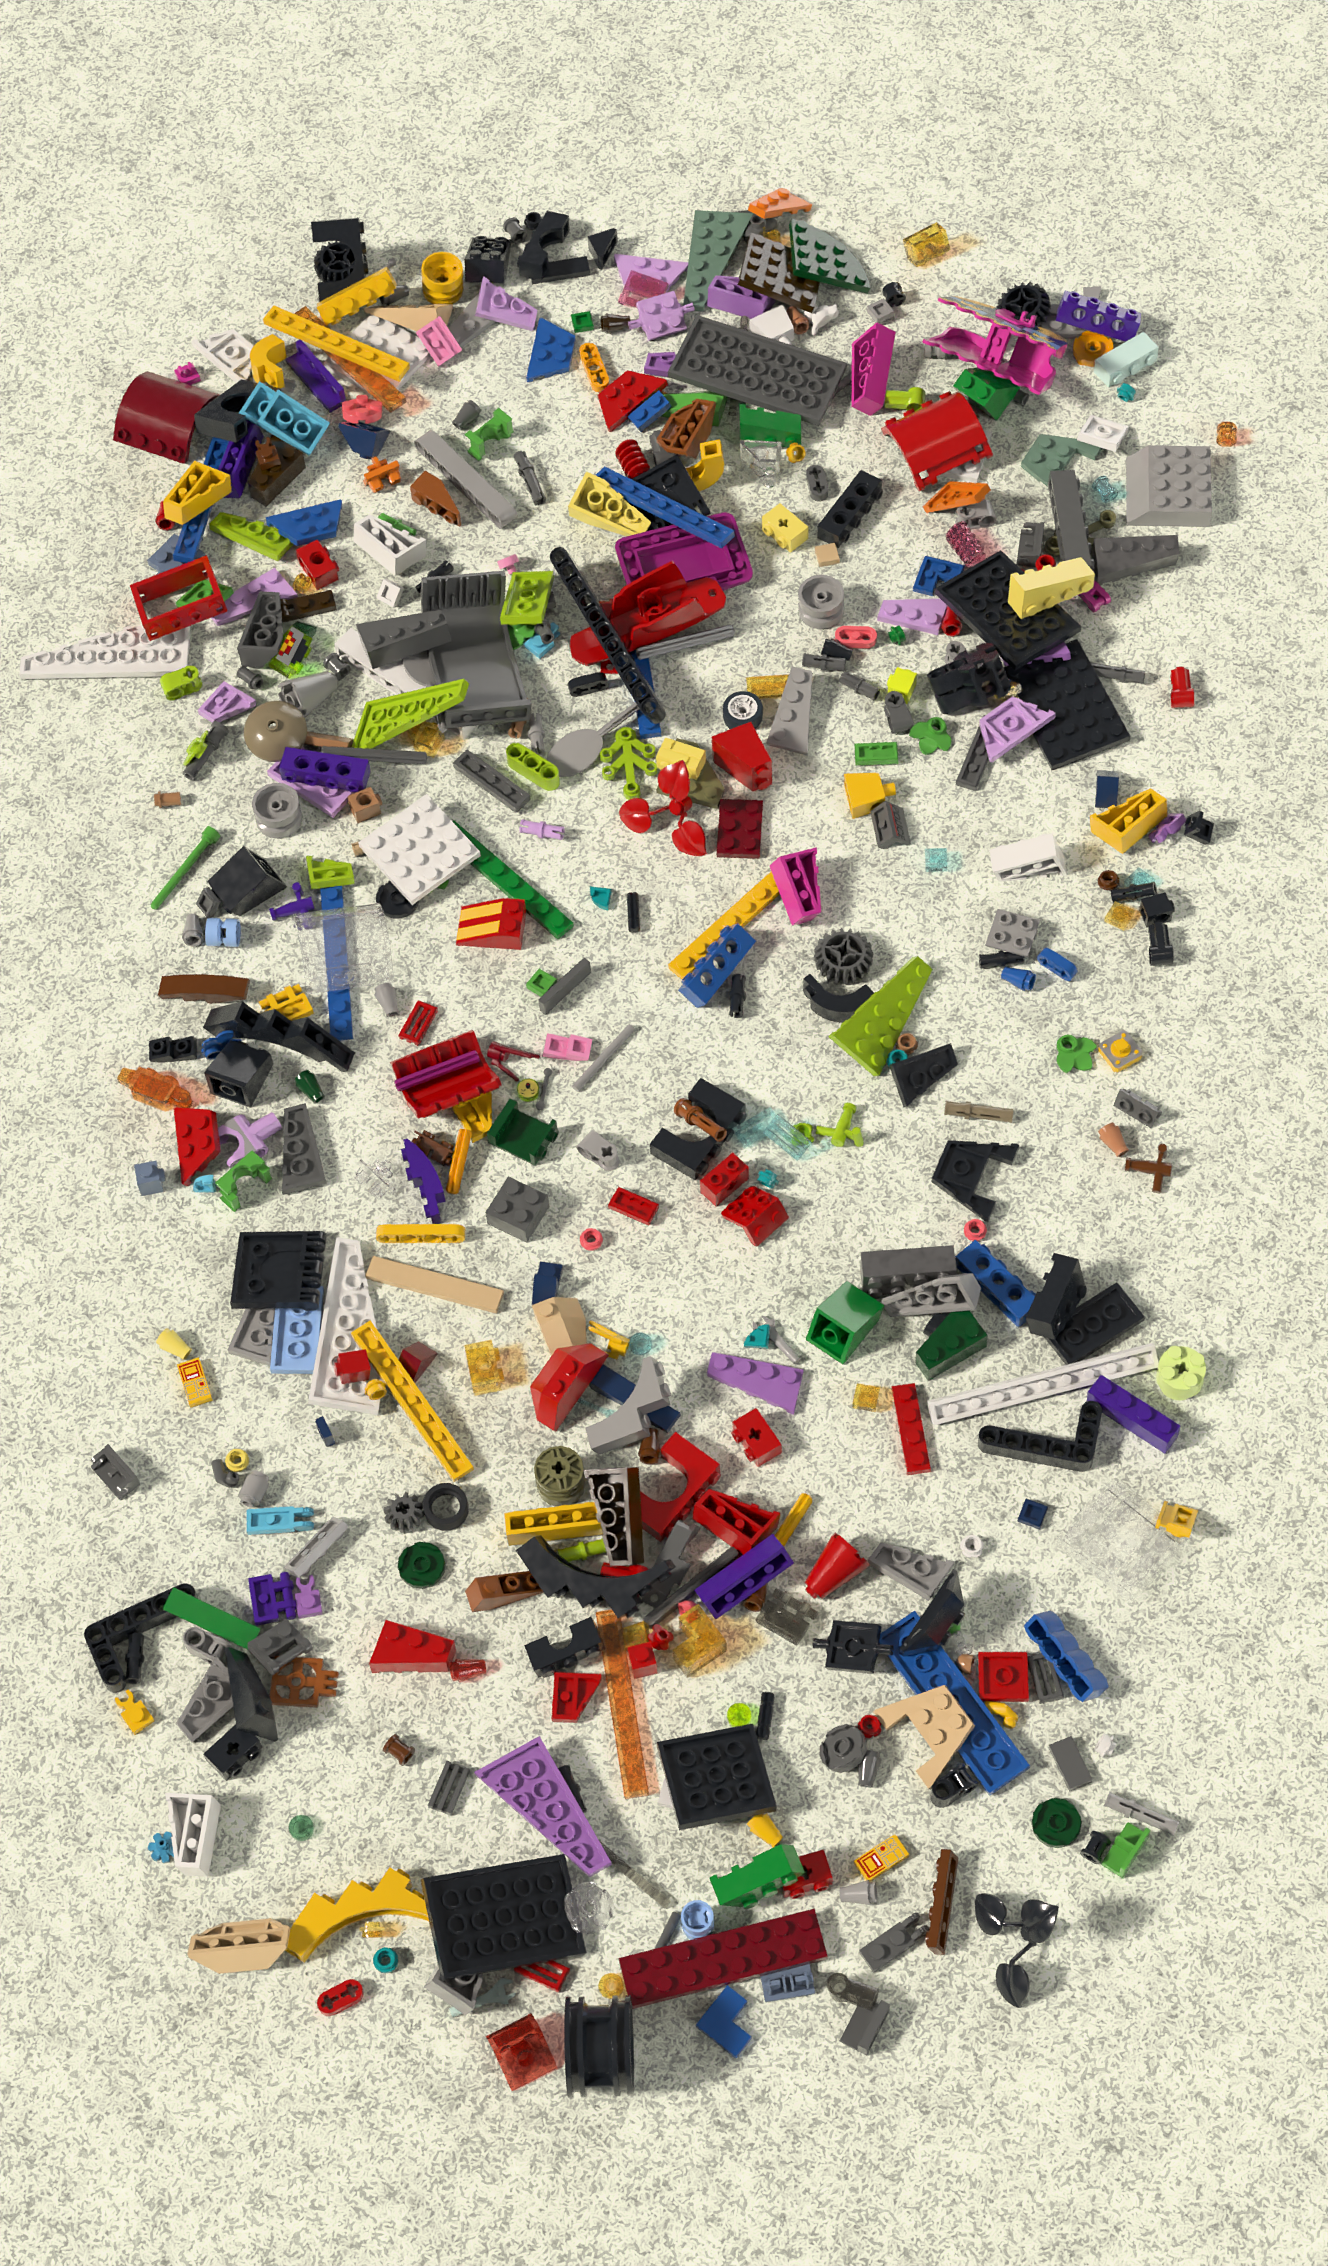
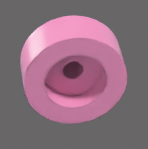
M516 554L497 561L499 568L506 567L509 574L516 572L514 563L519 562Z

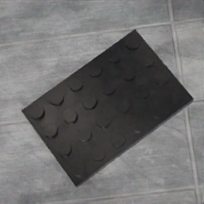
M1000 550L936 587L935 594L983 641L993 643L999 656L1016 671L1081 632V625L1059 604L1021 619L1009 605L1008 596L1011 574L1018 573L1023 575L1025 572Z
M1078 639L1065 643L1070 651V660H1063V657L1052 658V662H1044L1043 659L1033 660L1031 664H1026L1016 671L1010 666L1004 667L1011 686L1010 693L1013 697L1021 699L1025 703L1035 704L1040 710L1046 712L1051 710L1055 713L1053 720L1033 733L1051 770L1061 768L1130 741L1128 730Z
M565 1854L421 1879L441 1981L576 1957L587 1953Z

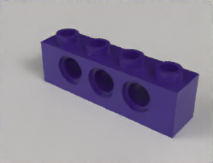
M1065 290L1057 309L1056 321L1126 342L1136 336L1141 323V313L1134 309L1119 307L1115 303H1106L1099 301L1095 297H1086L1078 292Z
M246 420L248 434L237 443L229 441L218 469L229 474L231 479V493L224 498H241L257 456L255 451H258L255 442L258 440L261 444L264 437L260 427L249 420Z
M285 747L279 767L282 780L287 782L305 783L310 786L318 785L330 789H344L350 792H359L366 789L371 773L368 759Z

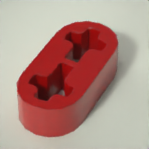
M349 1979L320 1994L317 1999L319 2011L325 2016H333L357 2004L363 1998V1987L359 1981ZM352 1986L353 1989L358 1988V1990L355 1991V1997L352 1998L351 1995H346L343 1998L341 1997L348 1993V1987ZM326 1998H329L331 2001L339 1998V2000L332 2003V2009H328L327 2006L322 2007L325 2005Z

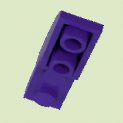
M408 1138L403 1139L405 1148L401 1149L403 1161H408L409 1168H405L408 1181H413L414 1188L419 1187L421 1198L427 1199V1205H423L426 1219L431 1218L432 1224H441L437 1204L446 1202L438 1174L427 1156Z

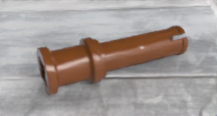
M682 1098L676 1102L674 1106V1114L676 1116L684 1118L689 1125L698 1126L716 1141H722L726 1137L727 1131L725 1128L705 1116L700 1107L693 1106L687 1098Z

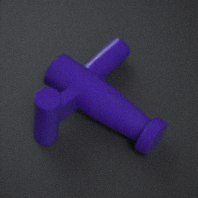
M295 882L292 888L297 901L290 902L276 909L270 908L272 920L275 921L279 917L300 913L304 928H312L313 925L309 915V910L315 909L312 897L302 899L304 895L300 883Z

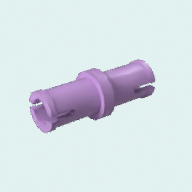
M522 819L520 822L523 826H529L528 828L519 827L520 833L537 835L538 838L542 839L548 837L562 840L564 835L555 833H564L565 828L563 826L549 825L545 821H540L539 823Z

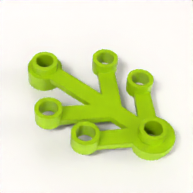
M623 727L616 732V741L609 748H604L600 751V759L604 763L611 762L613 755L623 747L621 756L611 766H605L602 769V777L607 781L614 779L615 774L625 764L627 783L623 787V794L626 799L630 800L632 798H639L641 794L640 786L635 782L633 764L644 770L648 776L656 775L658 770L655 762L645 761L633 753L631 749L632 746L641 751L645 758H653L655 756V746L652 744L645 745L636 739V732L632 728Z

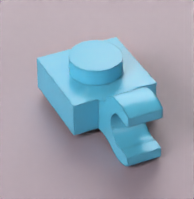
M552 622L550 624L551 631L555 639L560 635L558 631L559 626ZM535 633L524 645L526 649L540 659L554 647V642L544 644L540 635Z

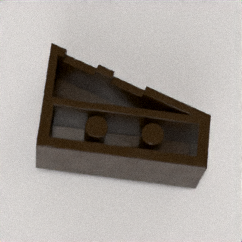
M273 434L270 440L272 446L275 445L281 464L261 470L258 461L248 481L251 498L265 507L306 468L303 453Z

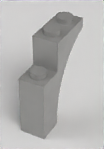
M652 1356L643 1358L638 1382L627 1401L606 1419L585 1427L591 1450L599 1455L650 1436L649 1427H651V1423L647 1413L670 1405L669 1396H671L668 1384L664 1383L663 1375H665V1370L660 1361L658 1362Z

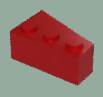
M708 1489L694 1505L693 1520L731 1547L733 1546L741 1554L747 1553L777 1529L780 1512L773 1510L772 1513L760 1509L759 1505L753 1503L749 1505L737 1501L738 1498Z

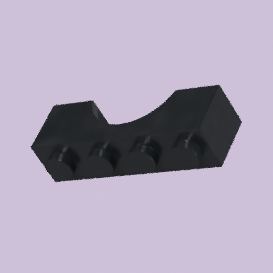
M546 211L543 218H540L536 230H533L529 243H526L523 254L518 257L517 267H519L520 276L543 280L549 269L548 253L543 249L552 244L564 242L570 231L569 215Z

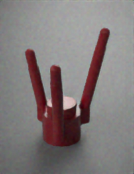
M496 1041L490 1044L487 1051V1057L492 1059L491 1064L500 1068L516 1082L519 1081V1078L501 1062H506L510 1054L529 1059L540 1058L538 1054L508 1047Z

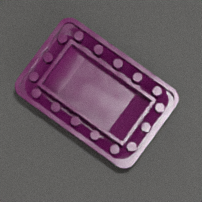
M727 512L706 516L734 530L735 537L723 548L675 525L618 539L615 544V551L626 585L670 561H674L687 583L709 577L716 580L722 590H727L749 582L753 577V570L734 516Z

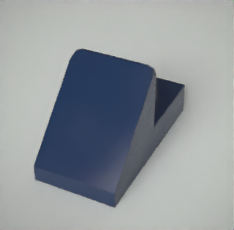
M540 1261L538 1273L534 1275L532 1305L552 1297H557L563 1271L562 1264Z

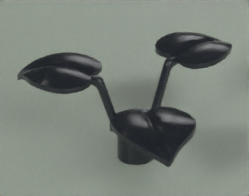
M981 1893L975 1899V1915L981 1930L988 1935H997L1001 1932L1002 1926L1021 1927L1020 1933L1022 1938L1029 1942L1009 1961V1964L1001 1963L996 1970V1984L999 1992L1008 2003L1021 2008L1029 1993L1030 1982L1026 1971L1020 1965H1015V1962L1031 1947L1036 1946L1037 1943L1045 1942L1050 1937L1056 1923L1059 1906L1037 1899H1030L1022 1906V1922H1006L1004 1919L1007 1916V1908L1004 1903L992 1894Z

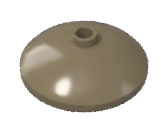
M270 701L261 704L250 713L244 725V740L247 747L256 757L268 762H280L285 747L301 749L307 737V723L303 714L297 707L285 701ZM271 724H276L274 728H269Z

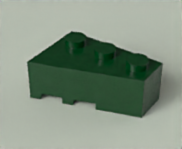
M970 1310L950 1312L916 1351L915 1363L929 1381L986 1348L988 1335Z

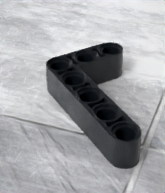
M1087 1401L1082 1405L1075 1442L987 1425L979 1431L978 1447L986 1454L1085 1472L1093 1464L1102 1408L1095 1401ZM1088 1412L1094 1413L1096 1417L1090 1418L1085 1414ZM1089 1434L1092 1438L1084 1439L1081 1435ZM986 1437H991L994 1439V1441L985 1442L983 1439ZM1015 1442L1017 1446L1010 1447L1007 1443ZM1032 1446H1037V1447H1039L1041 1450L1038 1451V1452H1035V1451H1032V1450L1030 1449V1447H1032ZM1062 1451L1064 1455L1057 1456L1053 1452ZM1084 1455L1088 1460L1081 1461L1077 1456Z
M183 1583L174 1587L198 1599L192 1585ZM173 1588L94 1622L85 1629L84 1638L108 1691L112 1693L121 1692L127 1684L125 1682V1674L113 1646L129 1639V1634L143 1633L177 1618L178 1616L165 1610L159 1611V1608L166 1603ZM142 1614L147 1615L142 1621L136 1620ZM124 1624L123 1629L114 1631L117 1625ZM102 1634L99 1640L92 1641L93 1636ZM104 1655H111L109 1660L105 1662L100 1661ZM112 1676H119V1679L116 1682H109V1679Z

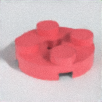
M358 395L356 399L342 402L343 418L348 422L359 424V420H365V424L376 422L382 417V402L368 399L367 395Z

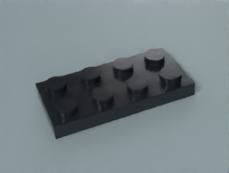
M1116 1282L1076 1307L1075 1313L1069 1317L1064 1330L1058 1334L1055 1340L1044 1338L1065 1365L1080 1362L1143 1322L1145 1316Z

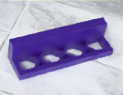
M300 339L297 340V353L286 358V363L326 410L332 413L342 407V402L346 401L344 388Z

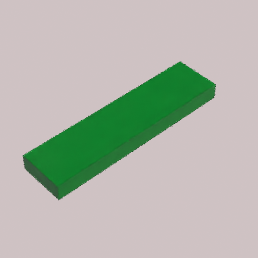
M174 1587L163 1607V1610L247 1650L248 1642L255 1639L260 1631V1628Z

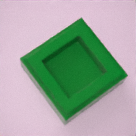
M590 311L571 314L574 333L594 330Z

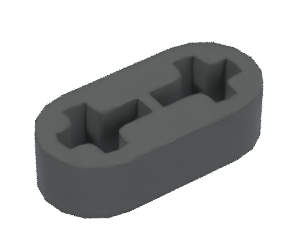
M819 465L810 466L806 470L810 497L815 501H823L828 497L825 471ZM813 473L817 474L818 479L815 480ZM816 487H820L822 493H818Z

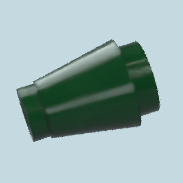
M304 1070L295 1077L296 1087L314 1104L323 1100L325 1095L314 1073Z

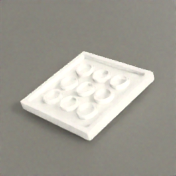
M369 314L348 337L409 362L410 369L401 381L393 380L333 353L323 362V365L328 371L387 403L431 355L421 340L415 335L390 321Z
M427 794L358 842L359 847L412 905L481 856L480 851Z

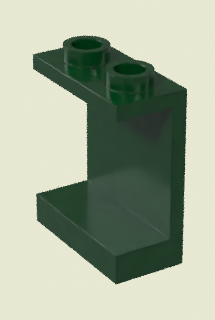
M509 1098L487 1132L489 1144L536 1166L539 1160L545 1158L550 1142H555L559 1131L556 1120L552 1119L548 1125L519 1111L518 1102Z

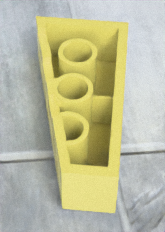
M1082 557L1059 562L1056 567L1046 565L1039 571L1029 569L1023 575L1013 573L1010 577L1008 603L1021 619L1032 616L1064 600H1069L1078 594L1088 592L1093 588L1095 573Z

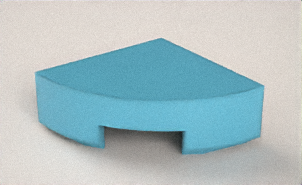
M204 1175L194 1181L193 1191L216 1192V1183L213 1175Z

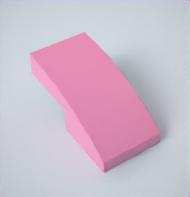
M547 1033L543 1057L588 1061L592 1039L572 1034L569 1038Z

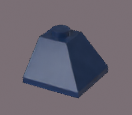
M346 421L339 423L338 426L352 451L360 454L359 457L364 459L378 456L390 434L389 429L363 422L356 424Z

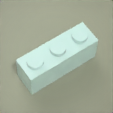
M1142 332L1095 359L1094 373L1108 387L1119 384L1124 378L1131 374L1135 375L1143 367L1152 365L1157 360L1158 346Z

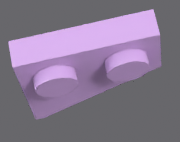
M223 681L198 709V713L210 722H222L255 707L257 704L255 699Z

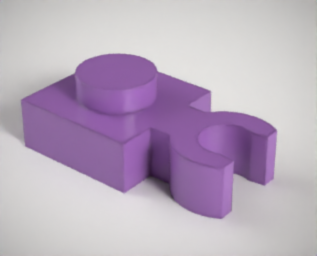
M1170 813L1156 826L1157 829L1148 835L1151 842L1154 843L1157 840L1158 843H1161L1168 834H1175L1180 831L1181 826L1186 821L1184 814Z
M309 1575L310 1581L307 1585H302L300 1578H296L297 1587L301 1591V1593L295 1594L299 1619L323 1615L319 1590H312L315 1586V1580L312 1575Z

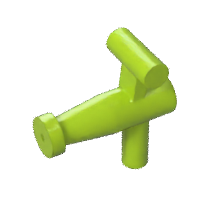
M852 1103L844 1104L843 1113L837 1122L836 1128L818 1125L816 1127L815 1133L832 1137L831 1143L836 1147H843L846 1138L854 1140L857 1147H861L864 1144L859 1127H854L852 1131L849 1130L852 1116L857 1109Z

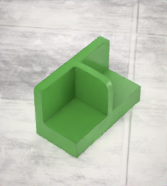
M1127 1822L1120 1835L1115 1838L1113 1846L1101 1865L1123 1878L1148 1840L1151 1830L1146 1827L1142 1831Z

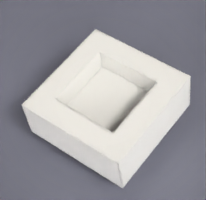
M383 579L377 599L392 607H397L404 588L389 579Z

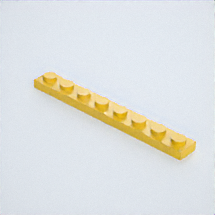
M273 305L263 318L264 325L398 382L401 381L410 369L409 362Z
M772 872L767 874L668 964V968L683 979L688 973L694 971V964L701 957L707 955L709 945L719 940L721 937L719 933L724 927L737 923L742 928L745 927L778 897L780 893Z
M371 1320L352 1331V1338L361 1350L366 1349L369 1362L383 1382L386 1383L387 1388L453 1482L473 1471V1465Z

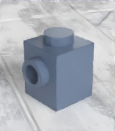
M157 1160L134 1165L137 1186L141 1196L164 1192L162 1182L166 1181L163 1168H159Z

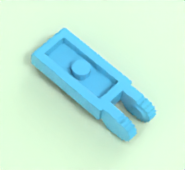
M294 1506L248 1509L247 1534L295 1532V1530L310 1531L314 1529L313 1522H295V1517H311L314 1514V1509L309 1507L294 1508Z

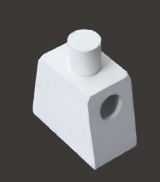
M783 305L749 320L750 332L793 345L791 342L794 341V327Z

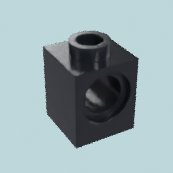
M1166 892L1140 899L1139 911L1146 928H1148L1154 922H1170L1172 914L1175 912L1173 901L1169 900Z

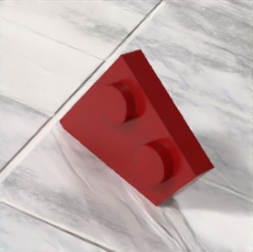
M554 1672L552 1722L577 1723L602 1681V1675Z

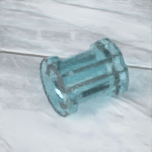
M1105 475L1098 477L1092 484L1093 490L1098 491L1104 503L1114 500L1118 495V490L1111 486L1109 478Z

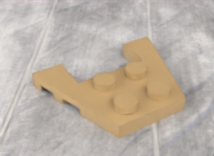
M945 1685L873 1711L886 1730L891 1729L908 1716L928 1743L935 1756L918 1768L916 1772L930 1790L933 1783L946 1770L956 1751L958 1752L975 1727L972 1720Z

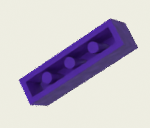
M1100 1375L1089 1389L1086 1402L1095 1401L1099 1403L1104 1415L1164 1454H1166L1178 1438L1179 1424L1105 1376Z
M772 1534L696 1588L695 1592L716 1620L789 1568L794 1562L783 1545Z

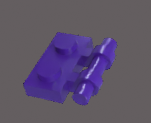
M289 1572L280 1573L281 1581L277 1582L273 1581L272 1574L248 1578L256 1626L279 1622L278 1612H286L288 1620L296 1618L295 1610L297 1606L292 1594L294 1585L293 1581L290 1580ZM281 1591L284 1601L277 1602L275 1592Z

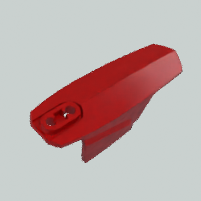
M670 561L624 586L619 593L614 595L609 619L629 652L638 647L650 645L705 620L725 607L726 595L718 582L709 577L687 583L674 561ZM591 627L571 635V656L578 663L590 666L609 660Z

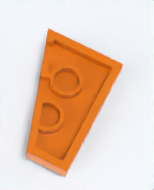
M779 188L749 203L748 211L766 219L782 216L783 212L797 214L798 210L801 209L804 212H809L812 204L790 193L788 189Z
M949 481L923 506V509L926 513L979 503L985 499V495L991 489L987 483Z

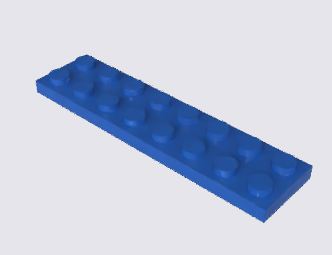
M914 1610L880 1634V1644L893 1645V1655L886 1656L915 1695L945 1685L972 1720L975 1727L958 1750V1754L990 1796L1030 1769V1765L941 1645L938 1650L908 1656L899 1654L900 1647L920 1619Z

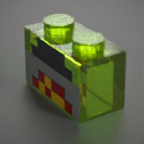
M291 626L283 634V641L279 652L270 660L268 666L288 679L294 674L298 675L304 666L301 663L303 658L306 659L312 650L310 644L313 639Z

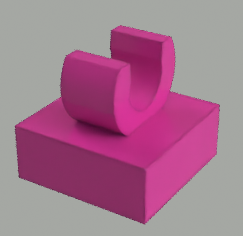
M188 362V365L183 367L178 366L174 370L179 382L192 385L201 381L195 366L191 362Z

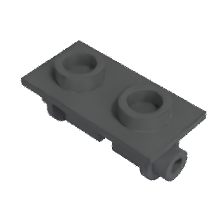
M1120 1088L1113 1106L1152 1128L1155 1120L1159 1119L1162 1111L1159 1110L1160 1107H1156L1148 1101L1142 1102V1098L1131 1092L1130 1089L1122 1090Z

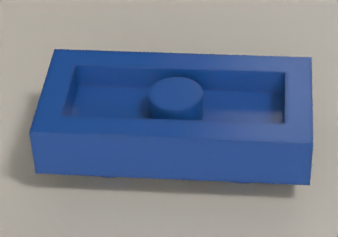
M657 391L628 417L637 429L642 432L672 406L663 394Z

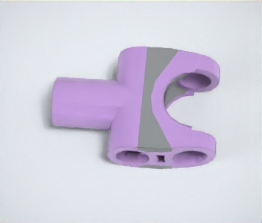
M271 1112L250 1124L245 1115H237L218 1128L220 1145L228 1142H234L239 1145L234 1155L227 1161L230 1169L250 1151H254L260 1158L267 1154L268 1148L263 1140L282 1129L274 1113Z

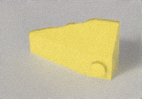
M587 471L568 505L569 516L586 524L624 536L646 532L651 525V522L634 506H631L619 492L617 493L606 480Z

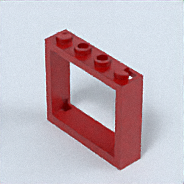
M207 555L130 585L149 641L228 611ZM209 578L214 594L148 619L143 603Z

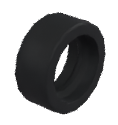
M440 1483L426 1492L423 1499V1511L427 1522L433 1528L441 1531H451L460 1527L465 1522L469 1514V1504L464 1491L459 1486L451 1483ZM443 1495L456 1497L460 1503V1509L457 1514L444 1519L433 1514L432 1504L438 1497Z

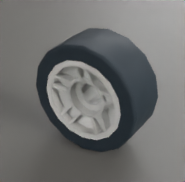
M739 691L726 698L723 703V720L729 729L751 722L756 729L761 724L763 705L757 695L748 691Z

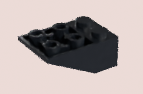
M486 236L472 238L464 259L465 282L482 283V279L485 277L490 280V283H504L507 277L512 240L505 237L492 239Z

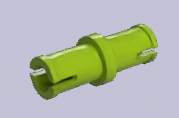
M603 1538L587 1543L582 1541L578 1542L576 1546L557 1549V1553L568 1562L578 1559L584 1561L587 1560V1557L607 1553Z

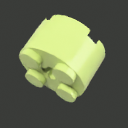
M1171 1346L1161 1356L1156 1381L1165 1396L1182 1401L1200 1392L1206 1373L1203 1355L1189 1347Z

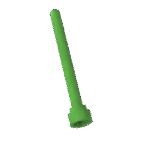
M210 826L204 829L200 843L152 901V909L156 910L160 907L207 846H211L219 840L221 835L217 830Z

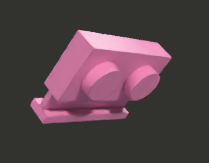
M440 316L416 332L438 367L462 351V348Z

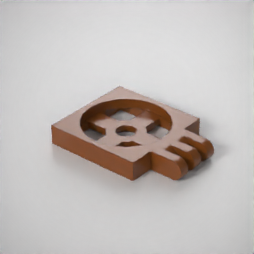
M296 1657L279 1668V1672L272 1675L270 1689L272 1705L318 1708L320 1696L336 1697L337 1691L327 1689V1687L337 1688L338 1682L328 1680V1678H338L339 1672L323 1670L324 1661L321 1658ZM293 1664V1670L288 1676L278 1675L283 1668ZM303 1665L310 1666L315 1671L316 1677H305ZM296 1677L301 1679V1683L298 1686L292 1684V1680ZM288 1686L290 1689L289 1699L282 1698L278 1694L276 1687ZM304 1687L314 1688V1693L308 1699H299L301 1689Z

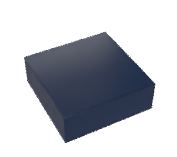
M321 1416L315 1419L318 1432L325 1446L334 1445L333 1435L324 1417Z
M1026 1498L1017 1522L1040 1530L1048 1506Z

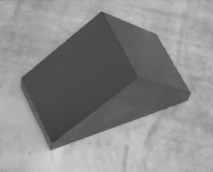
M615 228L587 236L588 249L598 269H603L618 243L617 229Z

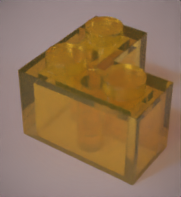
M699 1604L678 1617L679 1628L688 1639L672 1649L673 1660L687 1678L727 1651L726 1640Z

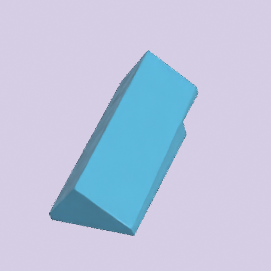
M260 381L239 412V414L246 415L247 420L309 456L330 422L280 390L275 392Z

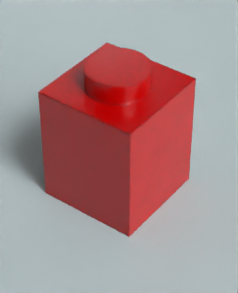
M366 1349L338 1353L337 1362L334 1363V1371L336 1377L340 1376L341 1385L369 1380L371 1368Z
M651 1642L627 1647L634 1679L658 1674Z

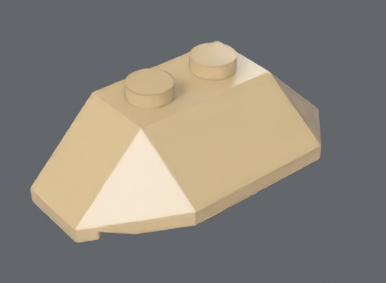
M271 1918L221 1923L205 1930L201 1934L197 1933L191 1936L187 1954L190 1959L219 1974L268 1969L287 1948L290 1927Z

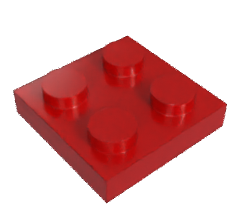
M978 1652L979 1698L982 1702L1029 1701L1027 1652Z

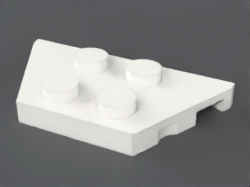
M231 329L221 334L209 335L210 339L198 342V339H194L191 341L192 346L235 383L241 379L248 381L252 373L250 351L253 345L237 331Z

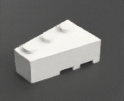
M370 514L354 524V542L394 576L426 556V539L422 537L419 539L415 538L404 529L399 531L393 528L392 524Z
M165 1793L173 1836L171 1839L175 1867L185 1876L208 1877L221 1804L212 1795Z

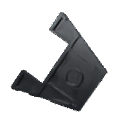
M948 1140L933 1173L931 1182L982 1220L989 1222L996 1201L974 1193L989 1158L1012 1166L1019 1150V1144L999 1145V1143L995 1142L977 1144L974 1141Z

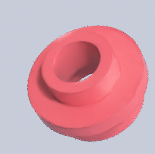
M972 1219L965 1224L964 1235L967 1239L980 1241L986 1236L987 1227L981 1220ZM978 1229L979 1233H972L971 1230Z
M594 1228L586 1229L580 1236L581 1246L589 1251L600 1248L603 1243L602 1234ZM589 1238H594L595 1242L590 1243L587 1240Z

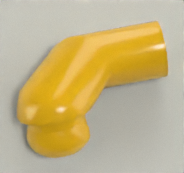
M992 1701L985 1702V1706L991 1714L1000 1715L1004 1718L1002 1722L1004 1727L1013 1729L1016 1726L1018 1716L1007 1704Z

